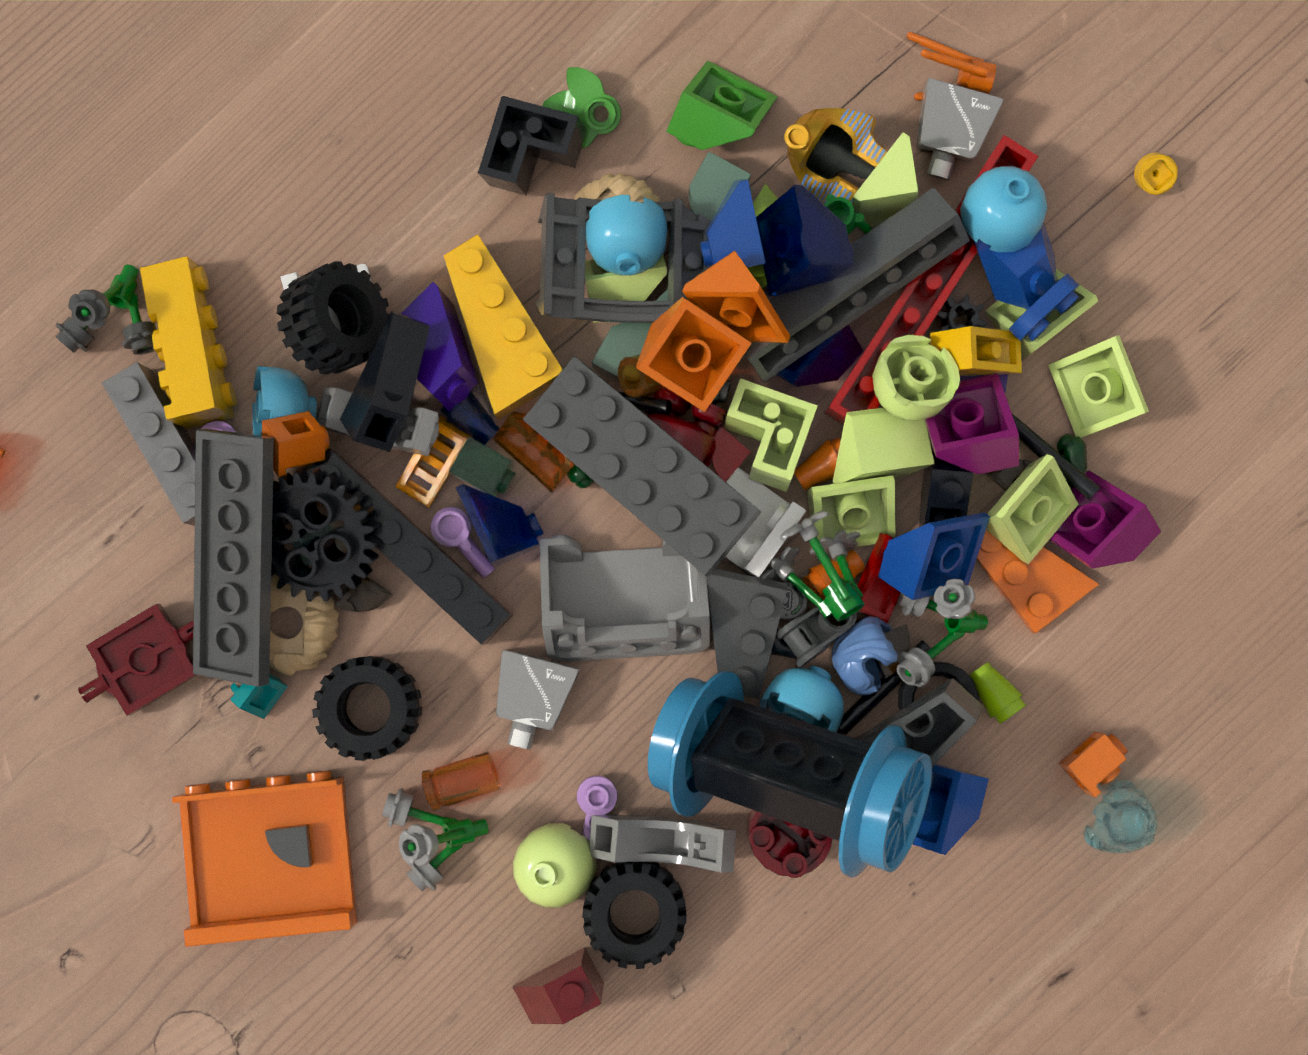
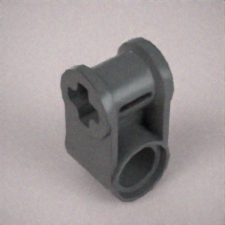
M815 607L781 628L776 633V637L779 640L784 639L797 657L796 664L800 668L823 653L838 638L845 634L855 624L857 613L840 621L841 626H835L827 618H824L818 607Z

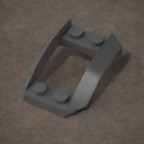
M547 193L544 197L538 223H542L540 298L536 301V305L542 316L599 322L652 323L680 298H686L682 292L686 283L711 267H705L700 242L707 241L705 231L711 221L701 213L698 215L694 214L683 205L682 199L655 202L663 209L667 218V230H669L668 301H618L584 298L586 222L589 220V211L602 200L581 197L577 200L566 199Z

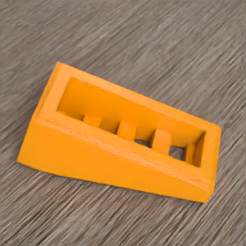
M439 416L438 436L441 433L454 441L456 445L453 447L437 436L435 443L431 447L447 455L448 459L446 462L429 452V456L413 454L395 486L428 508L434 503L474 438L471 433L443 416ZM422 461L440 471L438 476L420 466ZM416 474L432 484L430 490L411 480L413 475Z

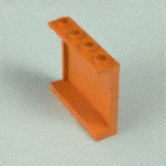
M331 770L307 773V780L291 782V775L266 777V785L251 786L250 779L227 781L225 782L226 789L210 790V783L184 786L185 793L172 797V803H180L190 926L184 930L185 947L348 930L357 923L344 776L332 778ZM308 824L313 865L311 867H297L281 860L270 848L265 830Z

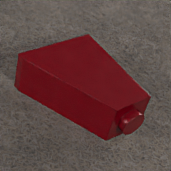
M584 947L513 986V989L531 1024H565L601 1004L604 982Z

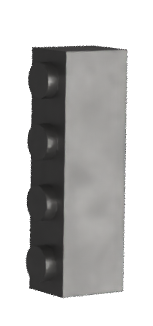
M136 362L102 382V385L184 524L195 526L196 446L186 428L166 420L164 406L171 404L169 399L160 388V384L152 370Z

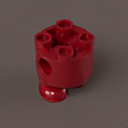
M655 387L653 397L671 400L672 410L670 415L649 413L647 416L709 467L716 449V441L714 439L717 430L714 427L721 425L723 419H726L727 412L713 404H710L707 410L703 412L671 390ZM691 405L693 406L692 416L696 420L693 423L679 418L686 414Z
M751 810L748 816L746 834L754 856L764 868L780 876L798 878L812 872L824 862L832 847V838L755 810Z

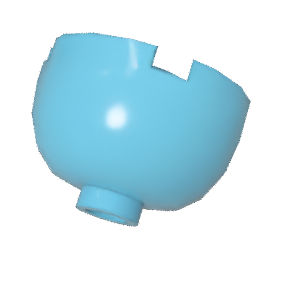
M1001 166L983 172L966 192L960 212L962 224L970 238L975 242H978L980 239L985 244L991 245L989 250L995 252H1015L1028 246L1039 233L1048 207L1046 194L1039 181L1033 175L1015 166Z
M618 195L606 198L592 207L589 211V220L586 222V243L597 265L607 272L618 275H635L655 266L665 251L668 230L664 211L654 201L643 197L644 203L630 201V195Z
M257 366L253 383V390H257L255 403H252L253 435L262 436V420L309 411L316 419V397L308 396L306 383L299 375L283 368Z
M810 666L809 669L800 667L784 670L772 680L759 702L761 708L768 709L770 707L776 713L837 732L844 715L843 697L837 686L830 681L832 676L817 666Z

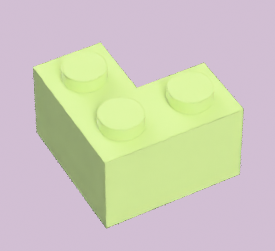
M740 378L726 416L724 429L761 442L748 479L787 492L818 405Z

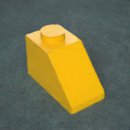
M968 326L930 333L931 346L936 347L939 351L944 347L951 353L958 365L960 376L1022 373L1021 342L1010 331Z

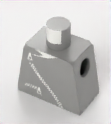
M928 78L923 88L917 136V148L933 152L927 175L950 180L956 159L965 162H971L975 159L1002 105L1003 98Z
M507 649L502 651L496 716L513 721L507 744L531 749L537 727L551 731L554 729L579 675L580 668Z

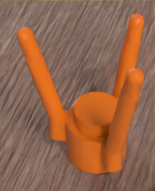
M907 33V39L933 50L923 49L921 51L922 57L959 69L957 85L986 94L990 93L995 79L996 64L969 56L916 33ZM923 92L916 93L914 99L922 100Z

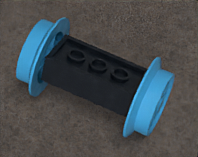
M721 671L707 682L693 677L687 678L680 682L671 692L660 711L652 733L648 752V775L651 784L655 788L670 794L673 809L679 815L685 817L694 816L710 802L713 796L838 840L840 869L844 875L853 878L861 874L868 865L887 872H893L904 861L916 838L924 816L931 786L932 763L928 754L907 748L905 733L899 726L890 725L877 736L875 741L870 744L744 702L743 688L739 677L732 672Z

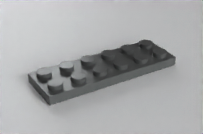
M573 356L523 418L528 425L707 577L710 576L762 513L575 356Z
M212 429L196 430L193 674L256 687L269 684L274 437Z

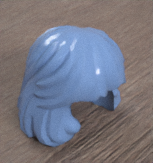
M869 616L859 620L835 641L832 649L833 667L848 690L860 696L874 694L881 688L880 672L874 659L879 660L885 666L897 662L898 654L884 634L894 628L878 617Z

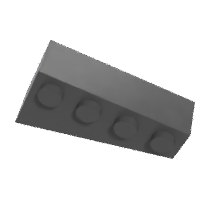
M952 678L855 739L872 744L886 727L890 725L899 726L905 733L907 748L928 754L933 767L977 722L984 706Z

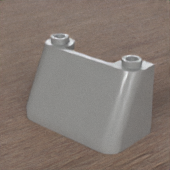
M556 535L548 539H540L542 630L547 655L553 660L569 662L682 655L704 651L710 644V615L706 576L664 540L662 541L663 547L582 552L580 543L568 535Z

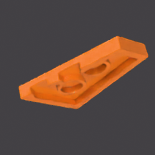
M985 531L976 561L1032 633L1040 631L1099 585L1045 547L1027 564L1020 560L990 532Z

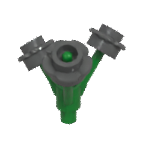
M126 264L120 275L114 276L110 288L105 292L101 293L90 289L81 290L79 294H73L68 303V308L72 311L71 317L69 316L62 324L56 323V327L60 332L55 337L73 353L79 348L87 352L89 349L86 346L94 337L86 329L89 327L95 330L105 325V319L110 313V306L113 305L117 308L129 309L133 324L123 329L125 341L122 342V346L125 349H132L135 355H143L155 351L151 336L153 335V330H157L155 323L150 321L142 322L138 309V297L135 294L138 287L135 281L139 270L135 266Z

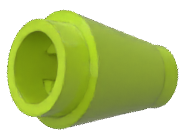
M989 662L969 675L975 684L990 719L995 717L999 724H1002L1027 706L1021 699L1023 694L993 668Z

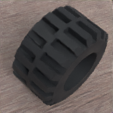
M334 261L293 280L288 284L289 288L281 293L279 298L283 303L277 305L276 314L281 316V321L277 322L278 330L284 332L286 338L282 341L285 347L293 349L292 356L297 362L305 361V368L311 371L319 369L320 374L328 375L333 372L334 374L341 373L368 361L390 314L386 312V307L389 304L387 298H382L380 294L381 287L377 282L373 284L370 281L371 275L365 270L358 272L357 266L348 263L343 265L342 261ZM328 306L335 312L336 316L338 317L341 331L334 325L333 321L331 320Z
M357 657L331 669L332 672L329 675H325L320 681L322 687L319 691L315 692L313 699L317 701V708L312 709L313 718L318 717L319 726H316L319 735L324 734L327 738L324 743L330 749L334 747L338 749L339 755L345 758L349 756L355 757V760L358 761L379 759L404 746L410 740L412 733L416 732L419 723H417L418 717L422 715V706H419V698L422 697L420 689L416 690L413 676L407 674L403 670L404 667L399 663H393L384 657ZM364 683L379 686L386 693L390 702V716L387 723L381 729L374 732H365L358 729L351 722L347 714V700L351 691Z
M616 862L615 865L611 867L608 865L602 869L601 874L592 881L586 894L582 918H584L583 928L586 936L589 935L591 940L590 945L595 951L599 950L602 953L604 960L610 963L612 959L618 962V967L627 969V964L636 965V969H644L645 964L652 962L654 966L662 962V957L665 954L668 956L672 954L676 943L680 942L684 935L687 914L682 888L668 869H662L657 862ZM628 890H641L650 894L657 901L659 907V918L656 925L649 931L637 935L628 934L618 929L611 920L610 908L612 902L619 894Z

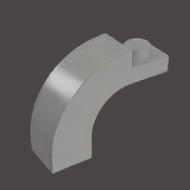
M325 387L316 416V421L319 425H323L328 431L350 437L340 418L352 392L339 388ZM410 407L406 421L392 449L429 456L431 446L435 443L438 436V421L440 418L438 417V412L425 408Z
M592 815L589 850L592 857L611 862H664L726 873L733 872L736 830L719 827L720 824L679 818L639 815Z

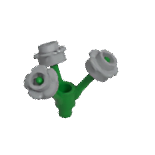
M950 579L946 581V585L939 586L934 593V601L930 600V596L911 600L904 594H900L897 604L903 606L902 613L905 616L912 614L920 617L925 609L928 608L945 617V627L949 631L946 637L927 652L920 648H912L908 652L902 651L898 654L897 661L900 664L897 666V673L906 684L924 687L935 673V665L932 659L954 641L962 638L965 633L971 634L976 630H985L987 628L988 618L986 615L978 614L973 610L975 592L970 585H965L963 580Z
M401 788L397 794L389 793L382 816L389 818V827L392 828L393 824L405 827L409 816L443 827V833L436 835L429 827L413 824L409 826V829L403 830L399 837L400 853L403 859L412 867L406 873L407 876L422 892L427 887L435 891L437 889L436 885L444 878L437 868L449 856L462 848L464 844L474 842L475 837L487 835L489 832L488 824L484 818L471 821L469 818L457 820L456 818L443 817L413 808L414 795L404 793V789ZM446 842V848L430 861L437 854L439 844Z

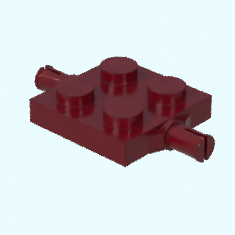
M155 604L86 645L96 663L98 677L78 688L79 694H85L82 696V699L88 703L107 691L117 699L124 713L128 716L196 677L197 674H193V658L189 653V646L187 642L193 639L194 620L178 628L171 623L161 604Z

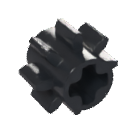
M968 294L957 304L952 298H947L944 304L948 312H938L935 317L936 320L942 321L943 328L940 331L968 326L984 328L987 325V322L984 320H979V312L983 309V304L975 307L969 303ZM965 315L968 319L965 325L960 324L956 326L953 319L956 316L961 317Z

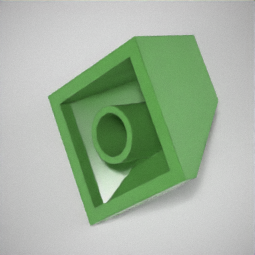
M707 60L682 92L666 132L677 137L678 141L682 144L696 147L700 150L751 137L774 105L777 96Z

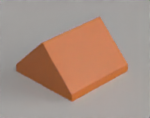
M735 251L684 285L682 292L690 302L748 341L789 342L790 334L761 286Z
M682 297L651 324L636 368L705 412L751 345V342Z

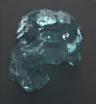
M1127 780L1115 781L1109 787L1106 795L1102 796L1103 800L1096 804L1092 812L1096 817L1093 826L1094 831L1088 825L1086 826L1084 832L1086 842L1095 849L1109 853H1130L1141 850L1145 846H1150L1154 842L1158 827L1156 811L1153 809L1145 793L1142 790H1138L1132 782Z

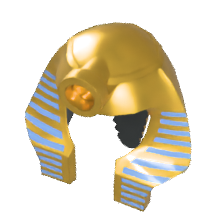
M844 108L814 109L800 117L785 131L784 139L787 144V157L791 167L817 207H823L827 202L826 197L829 194H833L835 197L846 198L854 205L853 196L859 188L840 176L834 177L837 172H847L855 177L859 176L860 179L866 180L887 153L888 149L880 145L873 135L877 121L872 115Z

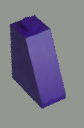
M432 282L401 314L427 323L430 326L417 380L448 411H451L469 395L470 391L478 384V380L455 306L443 291Z

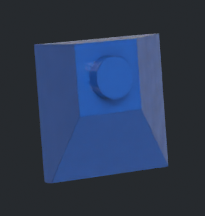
M747 179L735 180L705 231L707 241L700 242L705 267L716 264L733 251L738 254L746 267L765 264L749 181Z
M1044 222L1041 230L1030 244L1015 252H995L989 250L991 245L985 244L980 239L978 242L974 241L995 300L1029 309L1057 283L1055 255Z
M984 512L931 522L889 540L883 553V561L878 577L911 600L934 596L936 589L939 586L946 585V581L950 579H961L965 585H968L990 516Z
M935 764L932 767L931 786L926 809L913 845L946 855L979 819L989 778Z

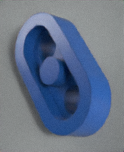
M1067 273L1027 309L1009 328V331L1020 342L1026 337L1034 341L1050 325L1046 320L1047 317L1055 310L1063 314L1079 298L1074 291L1080 285Z

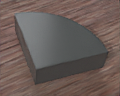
M308 824L265 830L270 848L281 860L297 867H311L313 865Z

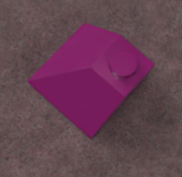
M998 373L960 381L953 399L937 415L925 419L937 458L976 474L1019 466V433Z
M1088 470L1085 475L1101 488L1092 500H1089L1073 487L1071 491L1079 505L1049 540L1091 569L1134 561L1161 533L1160 528L1145 504Z

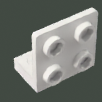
M737 468L729 477L727 483L762 513L725 557L749 575L759 578L786 539L781 541V534L797 524L806 510L794 501L789 504L763 484L748 479L749 474Z

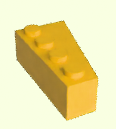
M477 234L443 256L494 415L500 420L545 392L563 369Z
M186 256L140 268L147 313L153 323L158 322L159 328L153 330V335H151L153 348L159 359L165 363L166 368L158 372L160 388L166 390L172 403L164 406L166 420L186 429L206 425L212 421L235 418L232 406L237 405L236 394L231 382L226 383L223 367L228 365L227 357L222 344L216 343L213 329L218 328V320L213 306L207 305L204 290L209 289V283L203 266L198 267V264Z

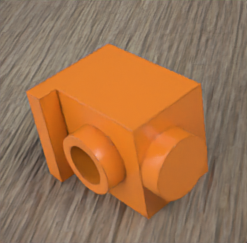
M309 411L262 420V436L274 437L273 471L278 477L286 475L287 468L302 467L325 460V450L329 448L328 432L323 425H319Z
M1094 731L1062 759L1059 765L1085 794L1095 798L1101 793L1096 785L1099 783L1105 785L1120 773L1121 769L1118 766L1126 760L1124 755L1128 750L1113 734L1106 736L1103 733Z

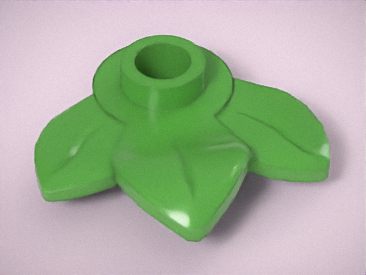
M570 67L567 69L566 75L569 90L552 95L543 102L542 106L579 116L587 129L582 148H585L594 141L598 134L610 133L619 125L621 108L615 98L604 93L602 82L597 75L583 68ZM599 106L606 107L609 112L608 119L604 122L598 121L595 117V110Z

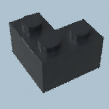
M502 96L478 174L489 186L526 196L538 158L576 168L587 129L577 115Z

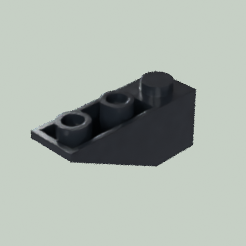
M391 311L340 418L353 441L387 452L391 451L408 416L430 328L427 323Z
M932 451L935 464L924 468L919 527L931 522L967 516L973 472L937 458L934 451Z

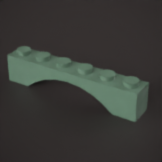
M708 151L689 186L688 197L691 211L696 215L701 213L709 221H712L734 181L747 179L750 182L751 174ZM668 288L656 301H668ZM620 323L612 326L592 361L593 369L633 391L636 390L639 383L647 385L651 377L638 370L636 365L652 323Z

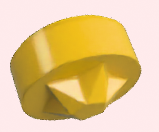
M1158 152L1149 153L1142 157L1134 170V179L1138 187L1153 195L1163 194L1170 190L1178 176V168L1174 160Z

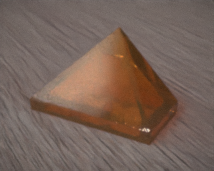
M513 411L498 430L493 440L550 492H553L573 467V462L523 420L527 414Z

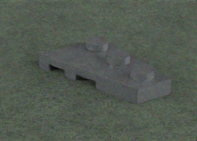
M715 569L709 577L706 576L717 671L718 673L729 671L736 674L741 681L743 695L760 699L787 593V584Z

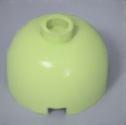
M905 335L892 340L880 354L872 375L874 392L881 406L891 415L903 420L919 421L937 415L953 399L960 383L958 365L951 353L944 347L939 351L936 347L929 345L931 339L924 336Z
M548 823L534 829L519 844L513 860V877L520 892L530 902L544 908H561L577 901L590 888L597 872L596 858L591 856L589 850L590 841L584 835L581 836L577 831L570 829L571 826L564 823Z

